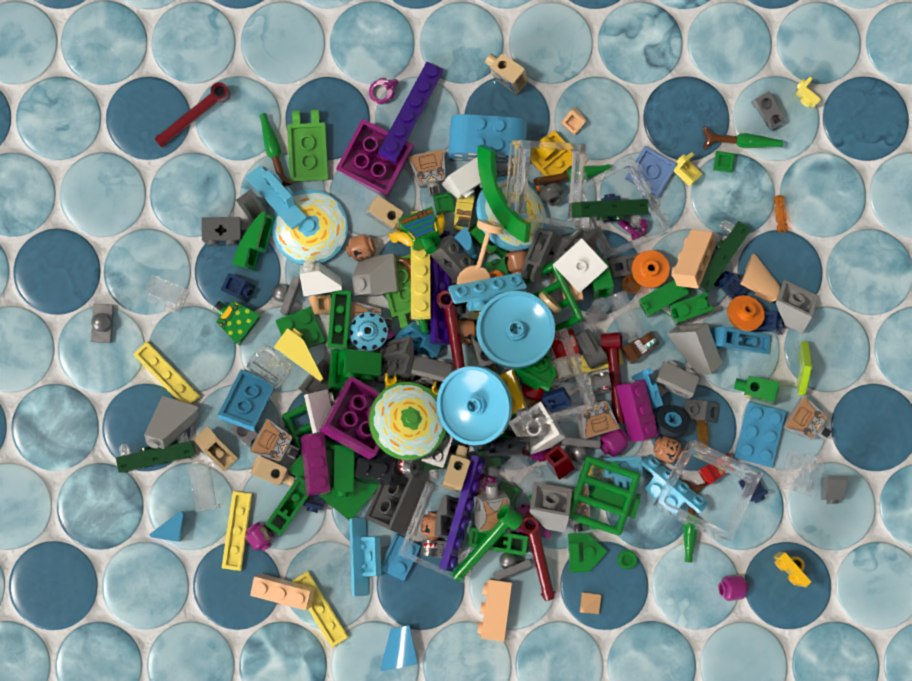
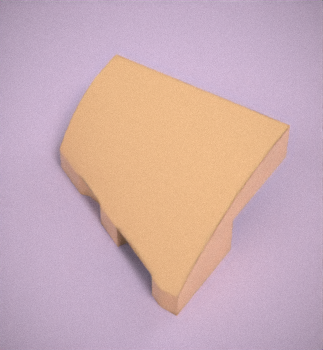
M752 254L740 284L754 291V295L772 303L777 299L780 285L759 258Z

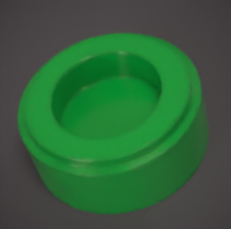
M624 550L619 553L617 562L623 569H632L637 563V556L633 551Z

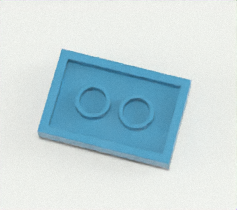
M240 369L218 413V419L254 432L276 387V382Z
M747 402L733 458L772 468L786 412Z

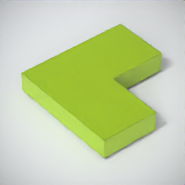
M801 341L798 353L800 369L797 378L798 395L805 396L812 370V361L808 341Z

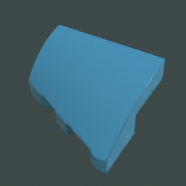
M464 227L454 239L475 261L474 265H477L479 254L469 231Z
M415 322L410 323L391 339L395 340L411 336L413 338L414 355L423 354L428 356L429 359L436 357L442 346L431 344L430 334H421L420 326Z
M650 367L633 375L631 378L632 380L645 379L653 410L662 406L663 402L657 384L652 379L651 374L653 371Z
M410 624L391 628L381 671L418 664Z

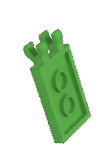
M319 109L311 110L312 123L301 124L300 110L292 111L293 124L287 125L290 180L293 182L329 180L326 123H320Z
M411 254L395 258L399 292L386 294L391 316L393 319L398 317L401 330L408 326L405 315L411 314L409 295L411 283L407 268L397 259L407 258L411 260Z

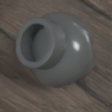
M558 182L537 185L535 189L537 192H540V198L548 202L550 206H556L563 200V186Z

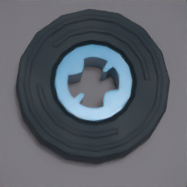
M674 405L662 407L655 417L657 429L665 437H682L689 428V416L680 407Z

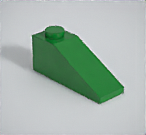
M298 476L265 523V526L278 536L283 534L308 498L303 478Z
M470 527L468 547L475 548L490 530L479 532L476 527ZM505 531L489 550L526 556L529 536L526 533Z

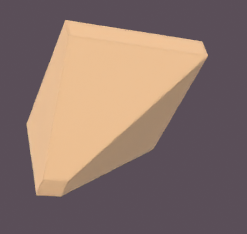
M574 107L562 120L561 124L573 135H576L586 123V119Z
M331 294L308 297L314 314H330Z
M582 592L580 612L599 614L601 595Z

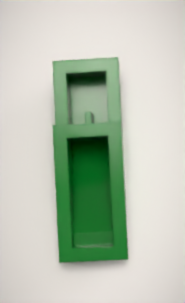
M261 212L240 241L232 265L244 270L255 271L259 253L266 254L275 219L274 216L266 212Z

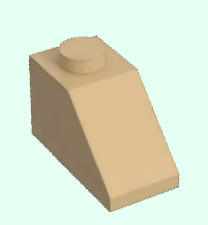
M208 426L194 438L200 449L223 471L238 459Z

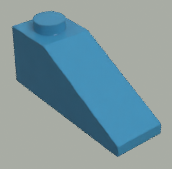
M729 327L710 328L716 348L769 354L771 335Z

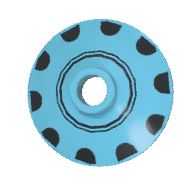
M372 312L359 314L353 319L349 327L351 341L356 347L365 351H372L381 347L388 335V328L384 319ZM365 328H371V333L365 334Z

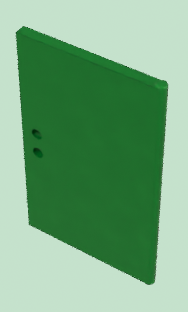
M324 435L329 486L332 488V450H328V445L336 444ZM301 453L288 468V471L297 478L300 476L305 480L303 456ZM355 460L353 492L348 493V497H337V493L330 492L318 495L348 521L350 518L355 517L379 486V484L363 483L355 477L357 467Z

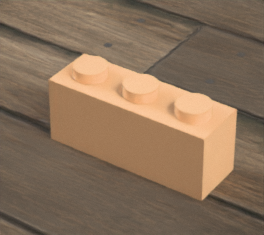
M690 230L688 237L685 238L684 248L678 255L677 265L672 270V277L675 279L677 286L699 289L716 246L713 232Z
M261 573L254 577L250 596L307 610L312 607L316 588Z
M488 579V583H484L483 595H486L485 603L481 602L480 614H484L483 622H479L477 631L478 634H481V639L504 642L512 582Z

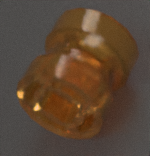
M632 274L627 275L621 282V290L626 295H634L641 288V285L635 281Z

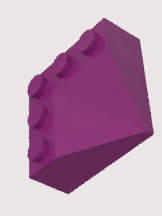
M362 119L336 170L388 199L414 146L407 141L396 162L378 155V151L388 131Z
M350 376L342 386L319 431L370 460L377 454L380 448L373 439L369 427L370 408L380 392Z

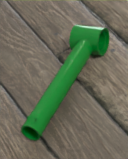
M504 505L497 514L498 523L451 574L456 581L461 582L508 528L516 530L521 525L523 516L510 506Z

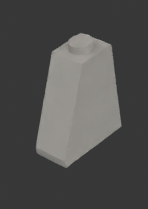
M707 323L679 324L667 333L668 337L697 374H713L722 365Z
M162 396L144 434L146 444L152 448L159 447L165 449L199 419V407Z

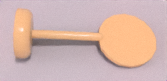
M478 219V228L486 231L477 265L468 266L460 272L457 278V285L490 278L489 273L481 266L491 233L501 234L504 230L503 225L485 219Z

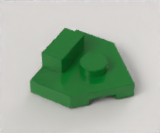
M549 352L536 364L526 368L515 369L514 374L521 377L520 381L535 390H538L540 387L547 392L557 376L556 369L550 360Z
M588 533L568 534L569 572H590L608 551Z

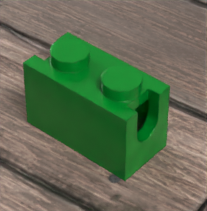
M705 292L670 305L668 308L674 325L712 312L714 309L709 305L708 293Z
M351 349L338 352L337 375L344 376L345 379L352 376L355 379L357 377L362 378V381L372 382L375 377L381 376L382 353Z

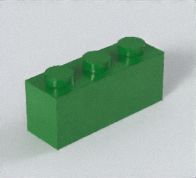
M338 290L332 292L328 349H348L352 291Z

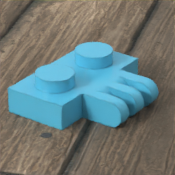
M642 456L602 459L609 463L611 461L619 463L618 466L638 472L643 476V469L640 464ZM603 469V478H613V485L619 486V483H621V487L627 489L628 482V486H630L632 478Z

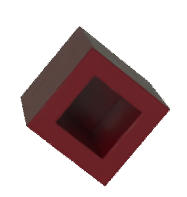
M557 445L543 455L548 468L559 480L575 469L570 456L560 445Z

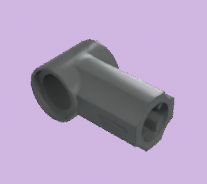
M589 328L582 330L574 336L590 369L608 360L605 352L597 344Z

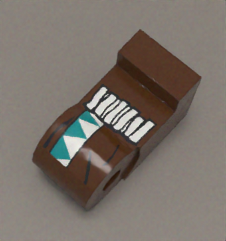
M650 331L621 350L631 364L660 343L654 333Z

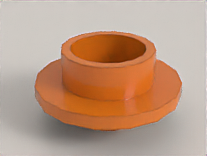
M647 250L635 257L632 262L631 272L639 285L646 288H655L666 281L669 276L670 267L668 260L663 254L658 251ZM648 266H654V271H649Z
M742 295L735 297L730 301L727 308V316L730 322L736 328L743 331L756 330L761 326L765 318L762 305L750 296Z

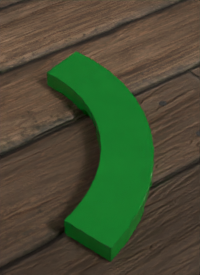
M479 145L477 149L479 177L484 195L493 214L512 236L523 243L529 242L531 223L509 208L502 188L498 187L496 150L485 145Z

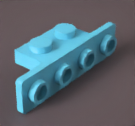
M258 166L246 176L247 180L291 230L306 220V216L294 203L292 198L294 196L293 192L289 187H283L281 184L283 182L276 173L273 175L269 170L265 171L261 166Z
M521 273L452 285L449 286L448 290L454 304L467 302L466 306L468 311L471 312L481 311L489 300L501 293L526 290V284Z
M649 454L641 461L640 464L654 475L645 490L673 514L680 509L684 502L699 514L708 506V503L702 496L697 495L671 470L664 467L657 458Z
M350 518L352 596H368V576H382L380 537H367L365 518Z

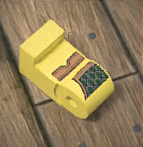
M470 195L467 198L464 196L459 199L457 198L453 230L461 231L466 227L469 231L475 196Z

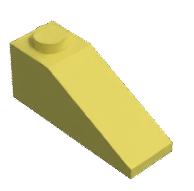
M287 328L274 348L322 382L324 378L305 341L301 338L303 334L295 328L292 331Z

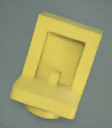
M809 77L807 80L802 79L797 85L798 91L795 95L801 99L800 102L804 106L813 109L821 98L806 87L813 79Z
M693 152L687 156L683 154L676 161L678 165L673 170L688 186L692 185L703 175L690 162V159L695 155Z

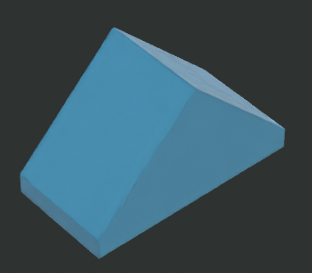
M180 511L149 534L150 537L181 542L186 516L184 511Z

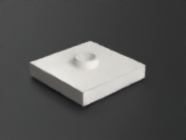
M583 238L578 240L553 263L556 269L579 293L608 268V265Z

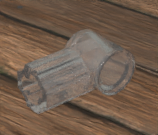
M568 356L552 361V365L557 372V380L564 383L570 381V378L574 376V372Z

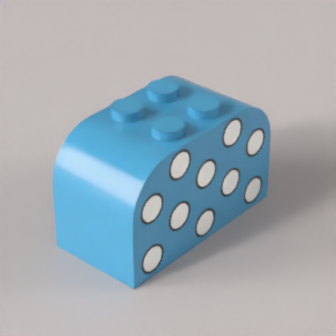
M469 114L451 116L448 160L470 162L477 157L478 146L485 145L496 150V163L524 165L527 121L520 118Z

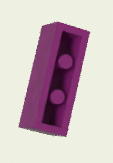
M645 379L632 380L616 385L630 442L645 441L658 436L659 433Z
M324 433L306 434L301 438L306 495H324L330 492Z

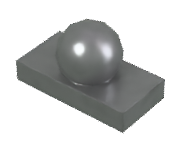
M252 189L236 200L252 223L261 212L268 213Z
M293 276L289 286L281 283L273 289L274 299L278 302H283L280 313L283 315H289L301 284V280L298 277Z
M93 303L91 342L111 343L114 305Z
M566 437L560 442V445L572 446L570 449L571 458L574 461L583 462L589 455L588 448L600 449L601 442L600 440Z
M502 553L499 563L503 569L493 573L495 580L498 581L530 568L532 564L530 559L518 563L516 554Z

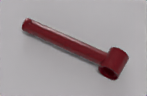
M222 82L213 84L209 95L159 135L157 134L156 138H154L161 148L167 146L166 144L172 138L177 136L217 102H226L230 98L228 87ZM224 88V95L221 97L216 96L217 90Z
M449 290L438 294L437 303L445 310L455 371L465 367L456 311L458 304H454L452 297L450 304L447 302L446 297L448 294L450 295Z
M621 332L601 334V347L603 351H607L613 415L617 423H625L616 385L622 384L618 349H622Z
M528 511L524 515L521 528L529 536L542 593L540 595L544 601H550L555 598L556 591H553L539 532L540 522ZM527 520H533L536 524L531 525Z

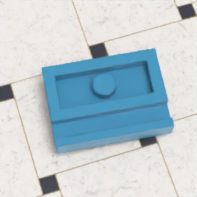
M395 534L381 563V570L405 581L421 546Z

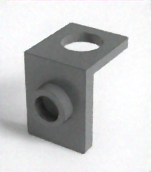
M686 399L684 411L689 416V419L717 423L719 404ZM713 407V409H714V415H713V417L711 418V416H710V410H711V408Z

